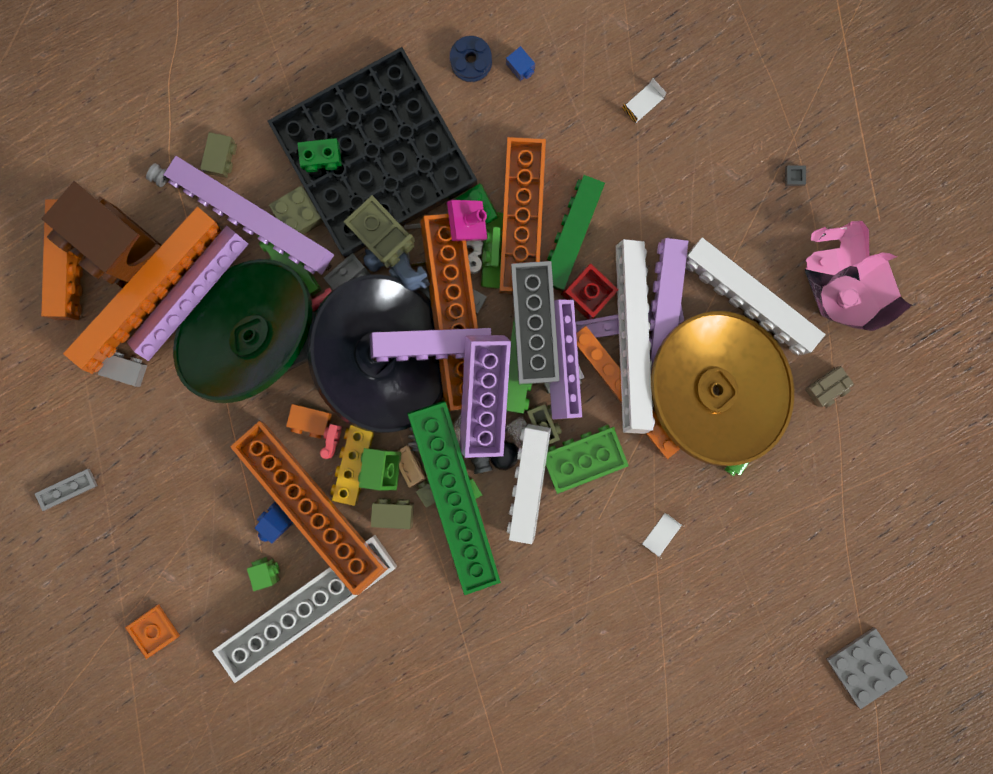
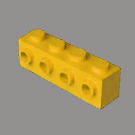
M350 425V428H346L344 439L347 441L345 447L341 448L339 458H342L341 465L337 466L335 477L338 478L336 485H332L330 493L333 496L332 501L352 506L357 505L361 490L358 481L362 466L361 455L364 448H371L374 432L365 431L353 425Z

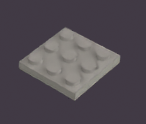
M874 627L826 659L859 709H862L908 678Z

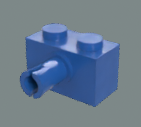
M276 502L268 508V513L264 511L257 518L259 523L254 528L259 532L258 537L264 542L269 541L271 544L293 524Z

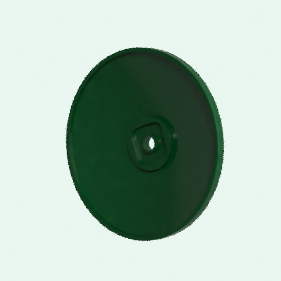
M269 259L250 260L228 268L177 328L173 346V359L177 375L183 385L206 401L233 403L261 393L280 379L300 354L307 340L312 321V300L304 280L289 266Z

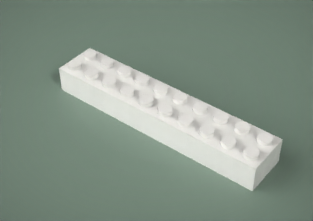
M376 535L365 542L388 569L366 589L397 567ZM329 567L219 645L212 652L233 682L236 683L358 595H353Z

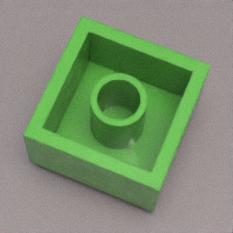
M364 448L361 455V472L358 476L359 487L380 491L397 490L401 452Z

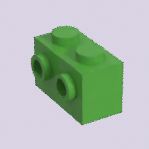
M260 558L251 562L252 566L247 568L253 591L273 586L280 581L278 573H280L277 562L274 563V559Z

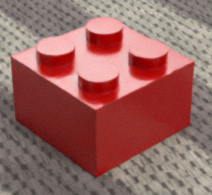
M590 263L561 295L566 300H574V307L589 320L597 315L619 289Z

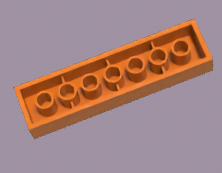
M507 137L499 291L501 294H513L511 264L540 262L546 139Z

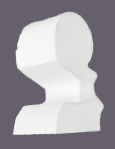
M466 241L467 248L471 247L474 250L468 255L470 273L476 274L482 268V262L479 257L482 256L483 243L481 241Z

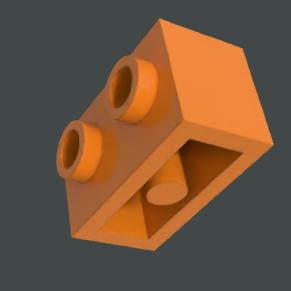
M292 404L286 427H290L291 432L302 434L303 431L310 432L309 436L321 439V435L324 436L326 427H329L332 413Z

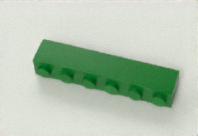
M586 175L583 176L582 180L578 179L574 190H577L575 198L571 196L568 208H571L568 215L564 214L561 225L564 226L562 233L557 232L554 243L557 244L555 251L550 250L547 258L552 264L553 288L561 292L565 289L605 182Z

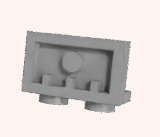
M352 253L328 273L324 279L334 290L351 279L371 274Z

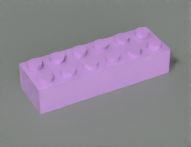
M466 335L460 428V450L465 458L499 457L504 454L511 341L505 335Z

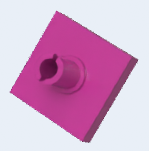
M450 200L447 202L452 241H484L487 239L485 225L487 214L483 209L482 201Z

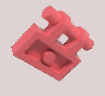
M330 424L329 427H326L324 432L326 446L320 451L322 458L328 459L335 455L343 426Z

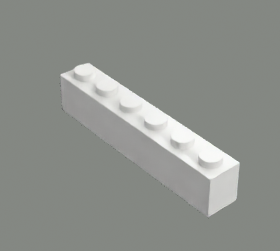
M528 424L521 431L520 441H523V446L519 448L517 458L520 460V467H516L515 478H518L517 485H514L512 492L515 502L510 507V515L513 516L512 522H509L507 527V533L510 534L509 540L532 544L535 539L551 432L549 427Z

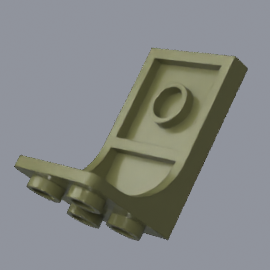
M373 195L344 221L386 268L395 266L400 261L399 257L404 252L407 254L414 248L415 239L412 234H409Z

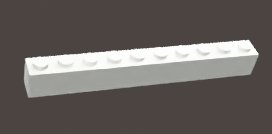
M625 239L616 245L623 433L645 434L652 431L655 424L652 413V361L650 359L651 342L649 341L648 285L646 284L648 269L645 258L647 250L645 249L644 241Z

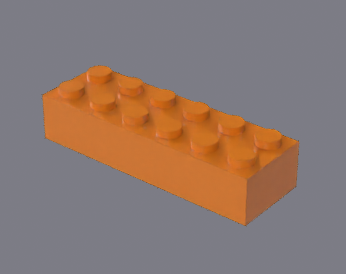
M45 199V214L58 199ZM44 222L41 316L54 320H79V316L82 313L80 297L82 296L80 278L83 276V269L78 263L81 258L71 251L68 253L51 242L47 236L53 229Z

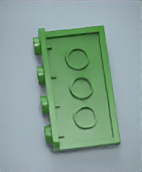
M608 424L598 428V433L592 435L590 431L580 435V440L574 442L572 438L562 442V447L556 449L554 445L548 448L546 467L557 494L629 466L615 432V427L610 428Z

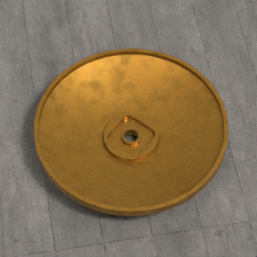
M711 311L693 316L680 323L666 336L654 358L651 372V391L657 418L669 438L691 457L717 466L741 465L765 455L784 435L794 406V383L791 369L777 341L769 332L753 320L740 314L725 311ZM714 385L719 388V395L714 394Z

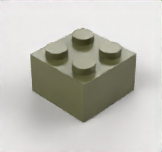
M302 185L269 204L277 219L303 235L324 223Z
M391 498L377 499V501L372 503L371 527L411 529L413 527L414 503H410L409 499H398L397 502H391Z

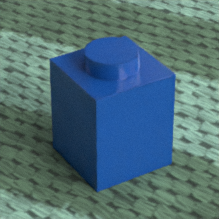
M521 46L506 58V65L520 81L524 78L528 79L534 74L535 62Z

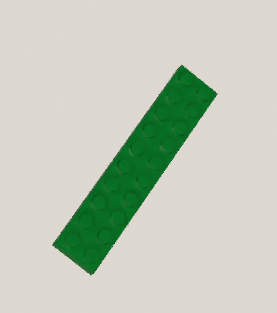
M442 401L407 413L463 594L468 595L501 583L446 402Z

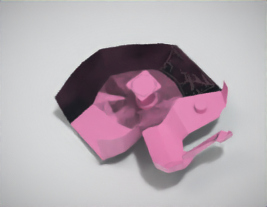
M851 221L843 227L834 229L824 227L811 234V241L815 242L837 239L841 241L840 248L814 252L806 260L807 268L805 273L820 314L823 317L852 328L874 331L890 324L912 306V304H909L901 297L888 262L898 256L890 253H879L869 256V229L863 221Z

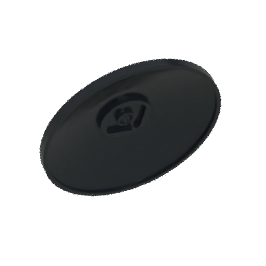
M365 275L351 279L339 285L325 297L316 310L310 325L307 340V357L314 385L324 402L337 416L365 431L375 433L397 432L411 427L407 413L439 403L442 400L444 394L440 364L436 356H428V360H416V357H408V361H396V358H388L387 362H376L371 359L370 334L372 332L435 330L431 301L420 290L410 291L403 286L401 279L387 275Z

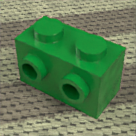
M337 138L298 142L300 167L306 170V172H316L319 168L335 170L337 166H342Z

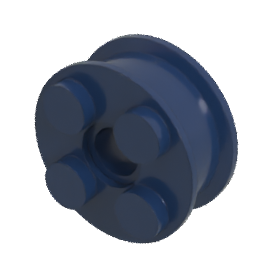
M465 36L457 40L450 51L452 70L458 78L466 82H477L485 78L492 67V54L489 45L477 36ZM469 56L476 58L472 63L466 61Z

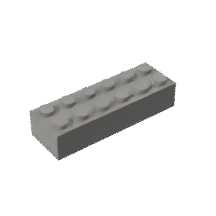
M551 261L511 264L519 385L559 382Z

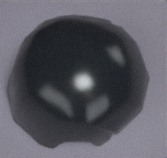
M504 440L503 456L490 457L491 463L499 470H508L514 467L519 461L517 459L519 447L514 442Z

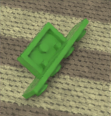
M497 212L499 216L497 219L486 225L487 239L483 241L482 287L500 288L503 213Z

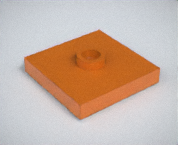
M159 604L125 627L146 659L180 637Z

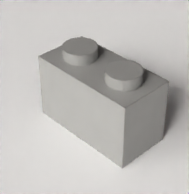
M115 352L112 357H107L102 362L103 367L99 370L98 375L135 387L141 386L147 365L141 364V359L131 357L129 360L123 358L124 354Z

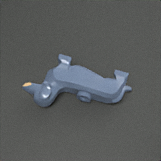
M369 248L365 249L364 263L370 271H378L382 266H385ZM405 252L399 257L400 261L395 266L388 267L390 268V275L401 279L403 286L410 291L420 287L425 289L426 286L430 285L424 269L420 266L417 272L413 270L408 255Z

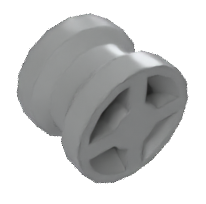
M154 163L149 168L146 179L150 182H156V185L159 187H163L169 179L164 176L167 169H162L160 165Z

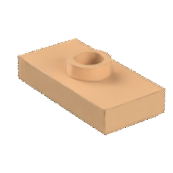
M406 445L398 450L401 452L399 469L408 487L412 488L426 480L427 477L412 448Z

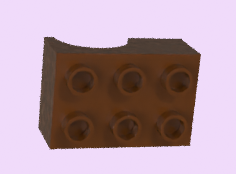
M75 181L42 217V220L53 229L47 236L51 242L67 253L71 251L81 258L78 264L95 278L99 279L102 277L110 284L115 282L121 288L132 279L162 246L117 206L100 196L98 199L94 198Z

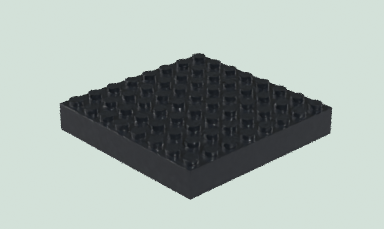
M403 47L268 120L271 129L344 258L366 247L344 221L370 196L373 195L401 226H404L478 185L477 178ZM337 138L342 166H337L335 170L319 168L316 172H306V170L300 167L298 142Z

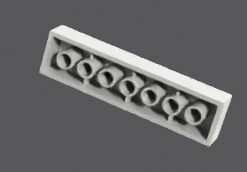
M701 238L688 252L685 266L688 271L696 272L702 282L705 284L709 283L715 287L714 291L717 294L725 295L729 298L731 305L744 310L745 316L751 320L755 319L758 321L759 325L767 332L770 331L774 334V338L778 342L786 343L789 346V350L795 355L811 353L825 336V333L704 238Z

